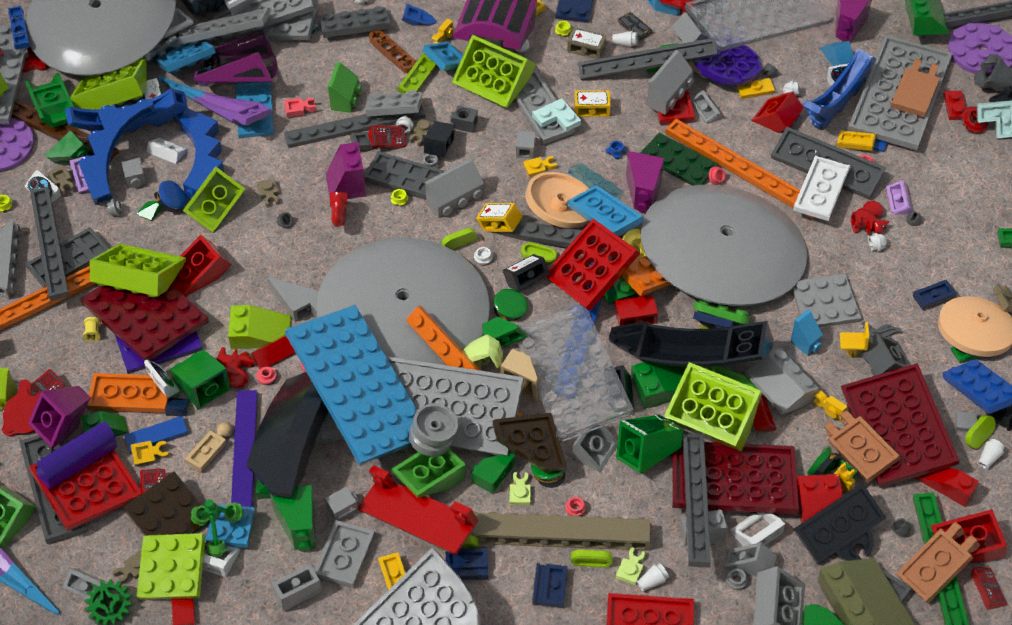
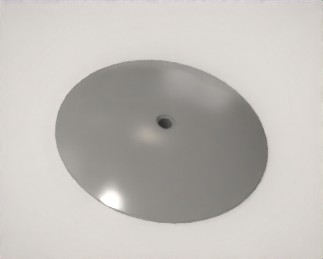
M32 0L26 16L28 41L37 57L58 71L81 76L114 72L142 59L160 43L172 24L176 0Z
M706 184L687 186L671 191L652 204L646 212L641 226L642 247L654 269L676 288L708 302L732 306H747L772 301L795 287L806 267L807 249L805 241L794 222L782 210L766 199L734 187Z
M406 237L374 241L362 245L343 256L325 276L320 286L316 303L317 318L356 305L385 356L441 365L446 364L406 321L409 315L417 306H422L463 351L468 344L482 337V324L488 322L490 308L489 296L483 279L464 257L441 244Z

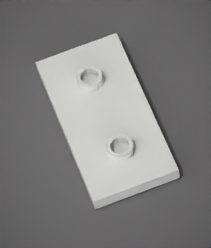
M815 156L794 204L793 211L829 221L850 166Z

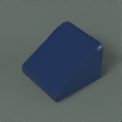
M169 398L165 406L166 416H186L189 399Z

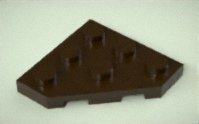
M552 413L493 420L492 424L497 442L545 473L560 472L567 469Z

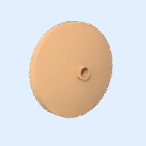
M544 172L534 176L528 183L525 192L526 201L531 210L542 220L558 227L570 229L586 226L590 222L568 207V200L589 189L580 180L559 172Z
M965 296L954 298L942 307L938 317V327L942 336L955 348L971 355L991 357L1003 354L1012 347V317L996 303L979 297Z

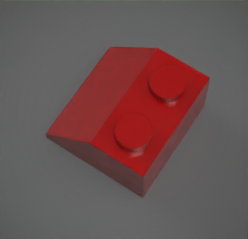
M793 91L768 98L751 121L775 132H784L786 127L791 128L792 123L799 118L804 106Z

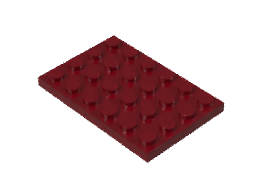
M106 285L99 286L80 298L81 303L143 361H151L209 323L208 316L172 285L158 297H150L144 293H132L131 290L126 289L118 290L113 286Z
M918 363L841 386L852 417L856 419L861 416L900 456L898 462L876 477L879 488L959 465L955 449Z
M682 441L681 448L672 453V508L686 509ZM704 442L708 510L798 514L795 446L745 444L740 452L718 442Z

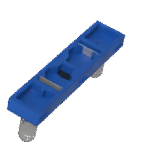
M22 6L8 8L14 47L16 50L20 49L24 58H27V48L30 47V42L28 41L24 11Z

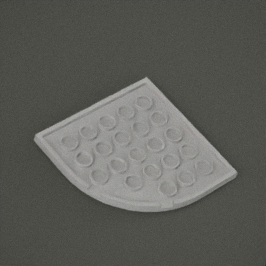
M431 548L353 625H481L477 605L468 587L434 548Z

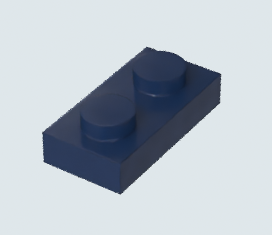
M947 279L913 292V298L922 310L956 297V292Z

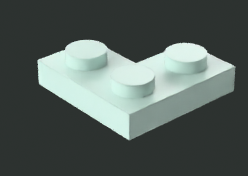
M562 98L532 112L533 119L541 128L555 121L566 132L581 125L580 118Z
M1012 100L977 104L978 123L995 121L996 138L1012 137Z

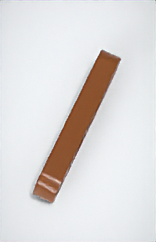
M381 30L369 33L370 43L402 72L409 73L415 65V60ZM391 46L389 49H384L383 47ZM395 55H401L402 57H401V58H394L393 56H395Z

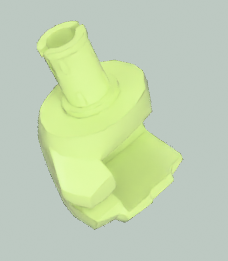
M484 335L474 340L463 350L480 370L481 364L485 366L489 363L490 358L496 368H499L502 364L503 350L500 342L490 335Z

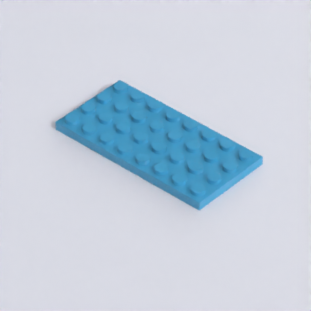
M356 305L285 330V335L359 466L411 446L409 431L417 409Z

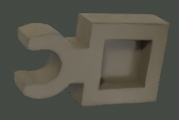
M420 119L412 130L413 134L409 137V143H412L413 140H418L417 146H421L423 136L427 134L428 128L433 123Z
M65 166L48 172L51 182L60 188L63 196L66 195V189H71L72 192H75L72 177Z
M275 179L257 182L261 199L265 198L266 207H269L270 201H275L276 205H279V200L276 196L279 195Z
M997 284L993 291L998 295L996 298L1004 311L1012 313V295L1009 293V288L1007 286L1001 288L1000 284Z
M141 551L123 562L126 567L117 568L112 572L114 577L119 574L124 575L118 580L122 585L128 581L130 576H133L134 579L139 577Z

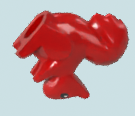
M330 192L331 221L335 227L345 225L348 193Z
M868 201L862 208L853 212L850 221L853 232L857 233L859 228H865L867 235L870 234V230L881 234L887 228L886 225L889 224V221L877 219L884 213L883 206L877 201Z
M222 347L216 360L226 368L230 386L234 388L244 387L249 381V376L241 367L254 368L255 360L251 358L248 352H242L238 355L237 349L234 350L232 355L226 354V349Z

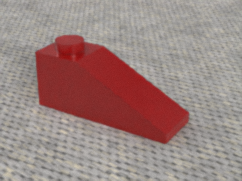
M952 468L915 477V479L964 507L974 495L979 483L978 480L968 474Z

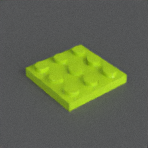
M203 533L143 536L137 598L139 600L200 598L206 536Z

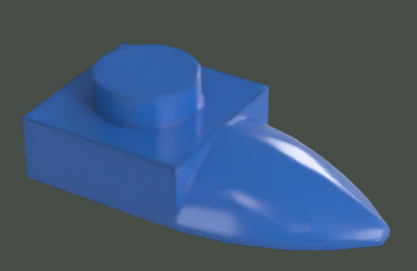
M406 4L402 21L415 26L418 23L429 25L437 22L428 12Z

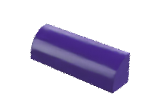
M103 421L37 461V477L51 489L117 448V441L110 426L106 421Z

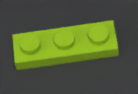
M423 53L398 86L397 91L400 93H407L412 90L418 91L437 64Z

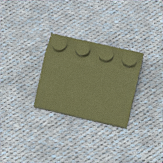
M875 558L842 561L820 569L817 582L837 617L844 625H915Z

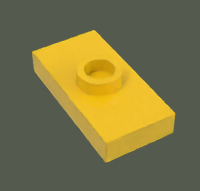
M770 78L754 80L747 85H736L741 99L775 93Z
M840 131L837 147L873 151L876 134Z

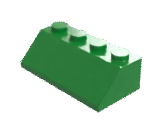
M905 0L913 36L948 34V28L939 0Z

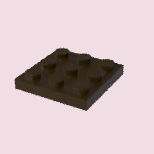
M175 471L123 507V510L144 536L193 534L203 527L194 524L191 520L192 509L199 507L201 503Z

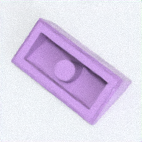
M904 180L886 186L892 215L909 214L913 211L908 187Z

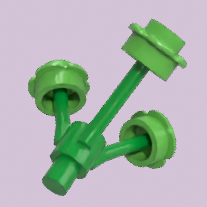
M209 499L205 502V506L200 505L192 509L191 520L194 524L204 526L208 523L207 521H211L213 540L208 542L206 552L211 554L212 557H221L227 551L224 540L218 539L216 519L223 512L227 520L231 523H236L243 516L241 504L234 502L223 508L217 506L213 500Z

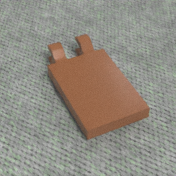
M915 58L912 68L905 69L890 107L925 118L940 77L936 76L939 65L932 63L929 73H923L919 71L922 60Z
M845 410L840 414L843 418L841 422L845 425L844 428L839 431L832 422L824 426L825 432L830 437L828 439L829 444L858 471L857 473L867 483L900 460V456L861 416L854 419Z
M954 522L946 532L940 529L896 573L928 604L973 559L969 553L974 552L980 546L972 535L961 546L955 541L965 532L957 522Z

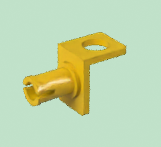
M865 322L863 333H840V349L847 350L849 357H852V353H854V357H857L859 350L868 349V322Z

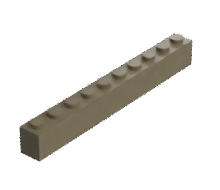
M473 511L479 522L470 535L477 537L479 544L630 550L633 547L635 548L634 550L649 551L650 519L640 517L626 519L622 517L603 518L601 516H560L558 514L549 516L536 513L530 515L518 513L498 514L497 512L477 513Z

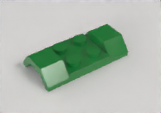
M59 73L54 75L51 83L36 86L29 81L25 82L41 122L52 128L68 123L65 109L69 106L74 107Z

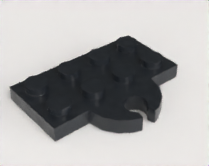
M862 483L793 530L816 564H819L832 554H835L844 561L860 560L861 558L853 552L854 545L862 546L863 554L866 557L869 556L873 548V535L870 529L885 520L886 516Z

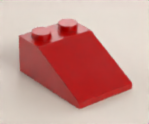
M200 234L180 255L186 258V262L171 285L187 297L219 279L232 264L210 240Z
M839 474L797 476L801 523L842 497Z
M993 509L931 525L933 535H935L940 529L946 532L954 522H957L965 531L961 537L955 539L960 546L972 535L980 546L974 552L969 553L973 557L969 563L988 562L1006 557L1007 544Z

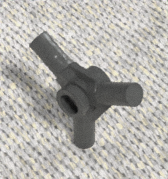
M174 35L166 41L159 43L144 58L149 61L156 55L157 57L166 53L165 49L178 42V38Z

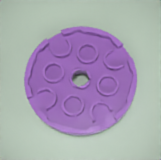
M968 23L956 29L950 36L948 52L952 53L951 59L962 69L976 74L981 69V62L985 61L991 54L1001 56L1004 63L1010 68L1012 67V36L999 26L985 23ZM984 47L987 48V50H980L979 48ZM996 65L988 66L986 74L991 75Z
M11 117L10 124H0V143L2 142V145H0V171L19 166L30 156L34 148V137L30 127L19 119Z

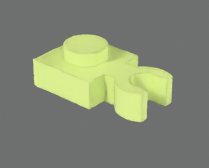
M514 472L513 482L515 484H510V505L530 506L531 485H525L528 482V473L525 472L523 479H518L517 472Z
M632 547L629 550V560L623 558L616 574V579L636 586V581H638L643 569V565L639 563L644 560L645 552L642 551L641 555L636 557L633 555L635 548Z

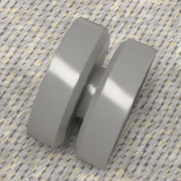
M437 403L423 405L414 415L409 431V441L413 448L423 455L435 457L443 455L451 448L458 429V419L454 412L444 405Z

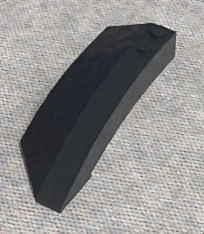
M645 321L611 327L608 338L609 342L640 360L679 367H687L689 362L700 367H711L762 360L772 351L774 340L768 321L711 329L652 325Z
M307 372L286 379L265 413L247 461V468L256 474V478L262 485H266L268 492L274 496L292 498L306 474L305 470L313 446L329 412Z

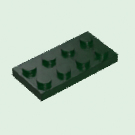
M660 132L640 152L664 158L663 170L692 186L703 185L709 179L710 169L712 167H719V164Z

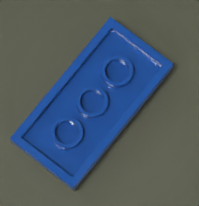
M977 359L970 360L965 364L952 367L943 372L945 381L988 414L1012 405V385Z

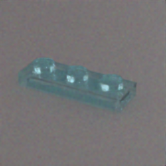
M579 163L569 168L568 173L588 187L592 188L597 185L615 198L621 194L622 190L617 188L614 183L608 182L599 173L590 170L587 165Z

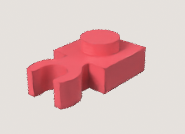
M302 98L284 100L287 117L304 115V111H316L314 98H308L305 101H302Z

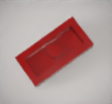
M944 91L943 95L949 120H961L962 112L966 109L962 91Z

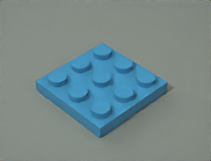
M199 40L198 43H186L179 48L167 51L160 57L155 56L153 59L155 64L166 72L175 73L183 66L189 67L196 64L195 61L211 58V55L216 52L212 45L204 40Z

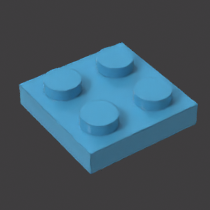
M449 41L424 45L422 49L427 57L433 60L443 71L458 69L463 54Z
M217 505V506H221V507L225 508L227 505ZM242 507L243 516L236 523H231L224 517L223 512L220 513V516L216 519L218 539L224 540L227 547L248 548L255 517V508ZM211 521L205 540L207 545L208 542L213 540Z

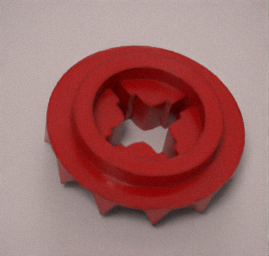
M971 106L962 112L961 120H963V125L968 128L967 131L971 130L975 134L977 132L981 133L987 128L988 122H971V119H977V107Z

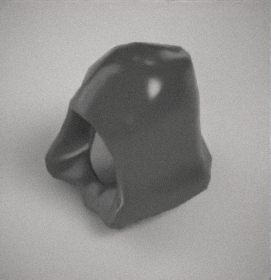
M991 54L985 61L981 62V69L974 75V80L980 88H990L997 92H1004L1005 87L1009 88L1012 85V69L997 54ZM995 64L993 72L987 78L985 75L987 67Z

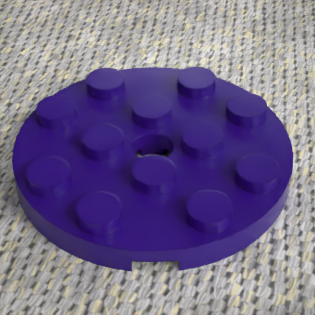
M725 38L723 41H716L717 57L693 61L702 76L708 77L721 85H747L758 78L762 63L758 60V55L751 48L740 42Z

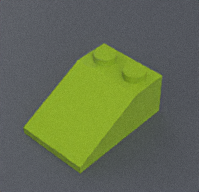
M214 167L183 209V212L213 233L244 192L245 188L219 168Z
M231 305L228 333L231 349H259L284 336L285 330L290 328L291 316L252 305Z

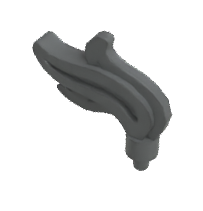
M868 323L869 339L876 333L892 339L891 335L902 332L900 328L891 327L890 324L873 329Z

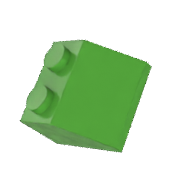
M336 62L328 85L331 110L351 113L353 107L357 106V95L361 94L362 85L359 84V77L342 63Z

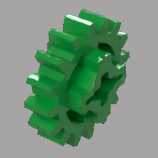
M109 579L108 584L101 580V586L99 587L95 584L92 585L94 591H87L90 599L84 600L89 605L85 608V611L91 613L88 617L91 620L96 618L95 623L97 625H100L102 621L103 625H109V622L117 625L116 620L118 619L122 622L125 621L123 615L130 614L127 607L133 606L128 601L132 598L130 593H126L128 588L126 586L121 588L122 583L120 581L114 585L112 579ZM109 590H115L120 594H112ZM107 596H108V598L111 600L110 606H109V607H110V610H109V608L106 606L107 600H108V599H107ZM97 612H105L108 617L101 616Z

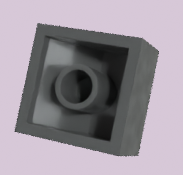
M876 333L869 339L868 349L862 350V357L870 364L871 372L874 376L911 365L898 341Z

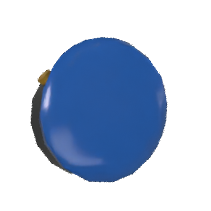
M174 181L161 182L159 190L154 193V197L159 205L169 212H178L187 204L184 191Z

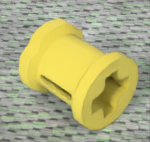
M97 317L85 318L83 339L85 341L100 340L99 327L101 326V320Z

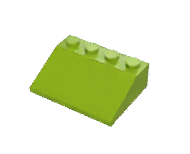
M472 35L451 83L508 108L530 80L537 63Z
M140 59L114 72L82 78L70 97L74 106L81 109L95 110L101 109L105 105H122L127 100L142 98L147 89L146 59Z
M119 243L90 260V281L100 286L109 285L118 290L126 289L131 290L132 293H144L150 297H158L168 290L186 262V258Z
M689 362L664 417L682 428L697 434H704L706 438L741 452L750 434L762 391Z

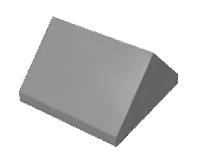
M592 415L573 444L572 459L601 472L617 447L618 440L596 415Z

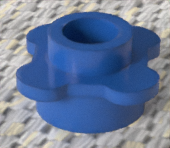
M613 141L610 143V147L606 148V153L613 155L616 159L621 158V155L627 152V147L621 141Z

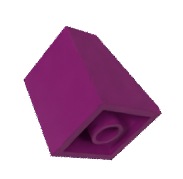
M837 0L835 37L841 41H850L851 43L868 19L872 0Z
M358 142L341 144L326 172L329 197L330 192L348 193V199L366 197L364 171Z
M628 151L626 178L633 208L641 213H646L656 201L662 183L664 158Z
M80 386L41 391L28 424L51 448H54L76 431L91 397Z

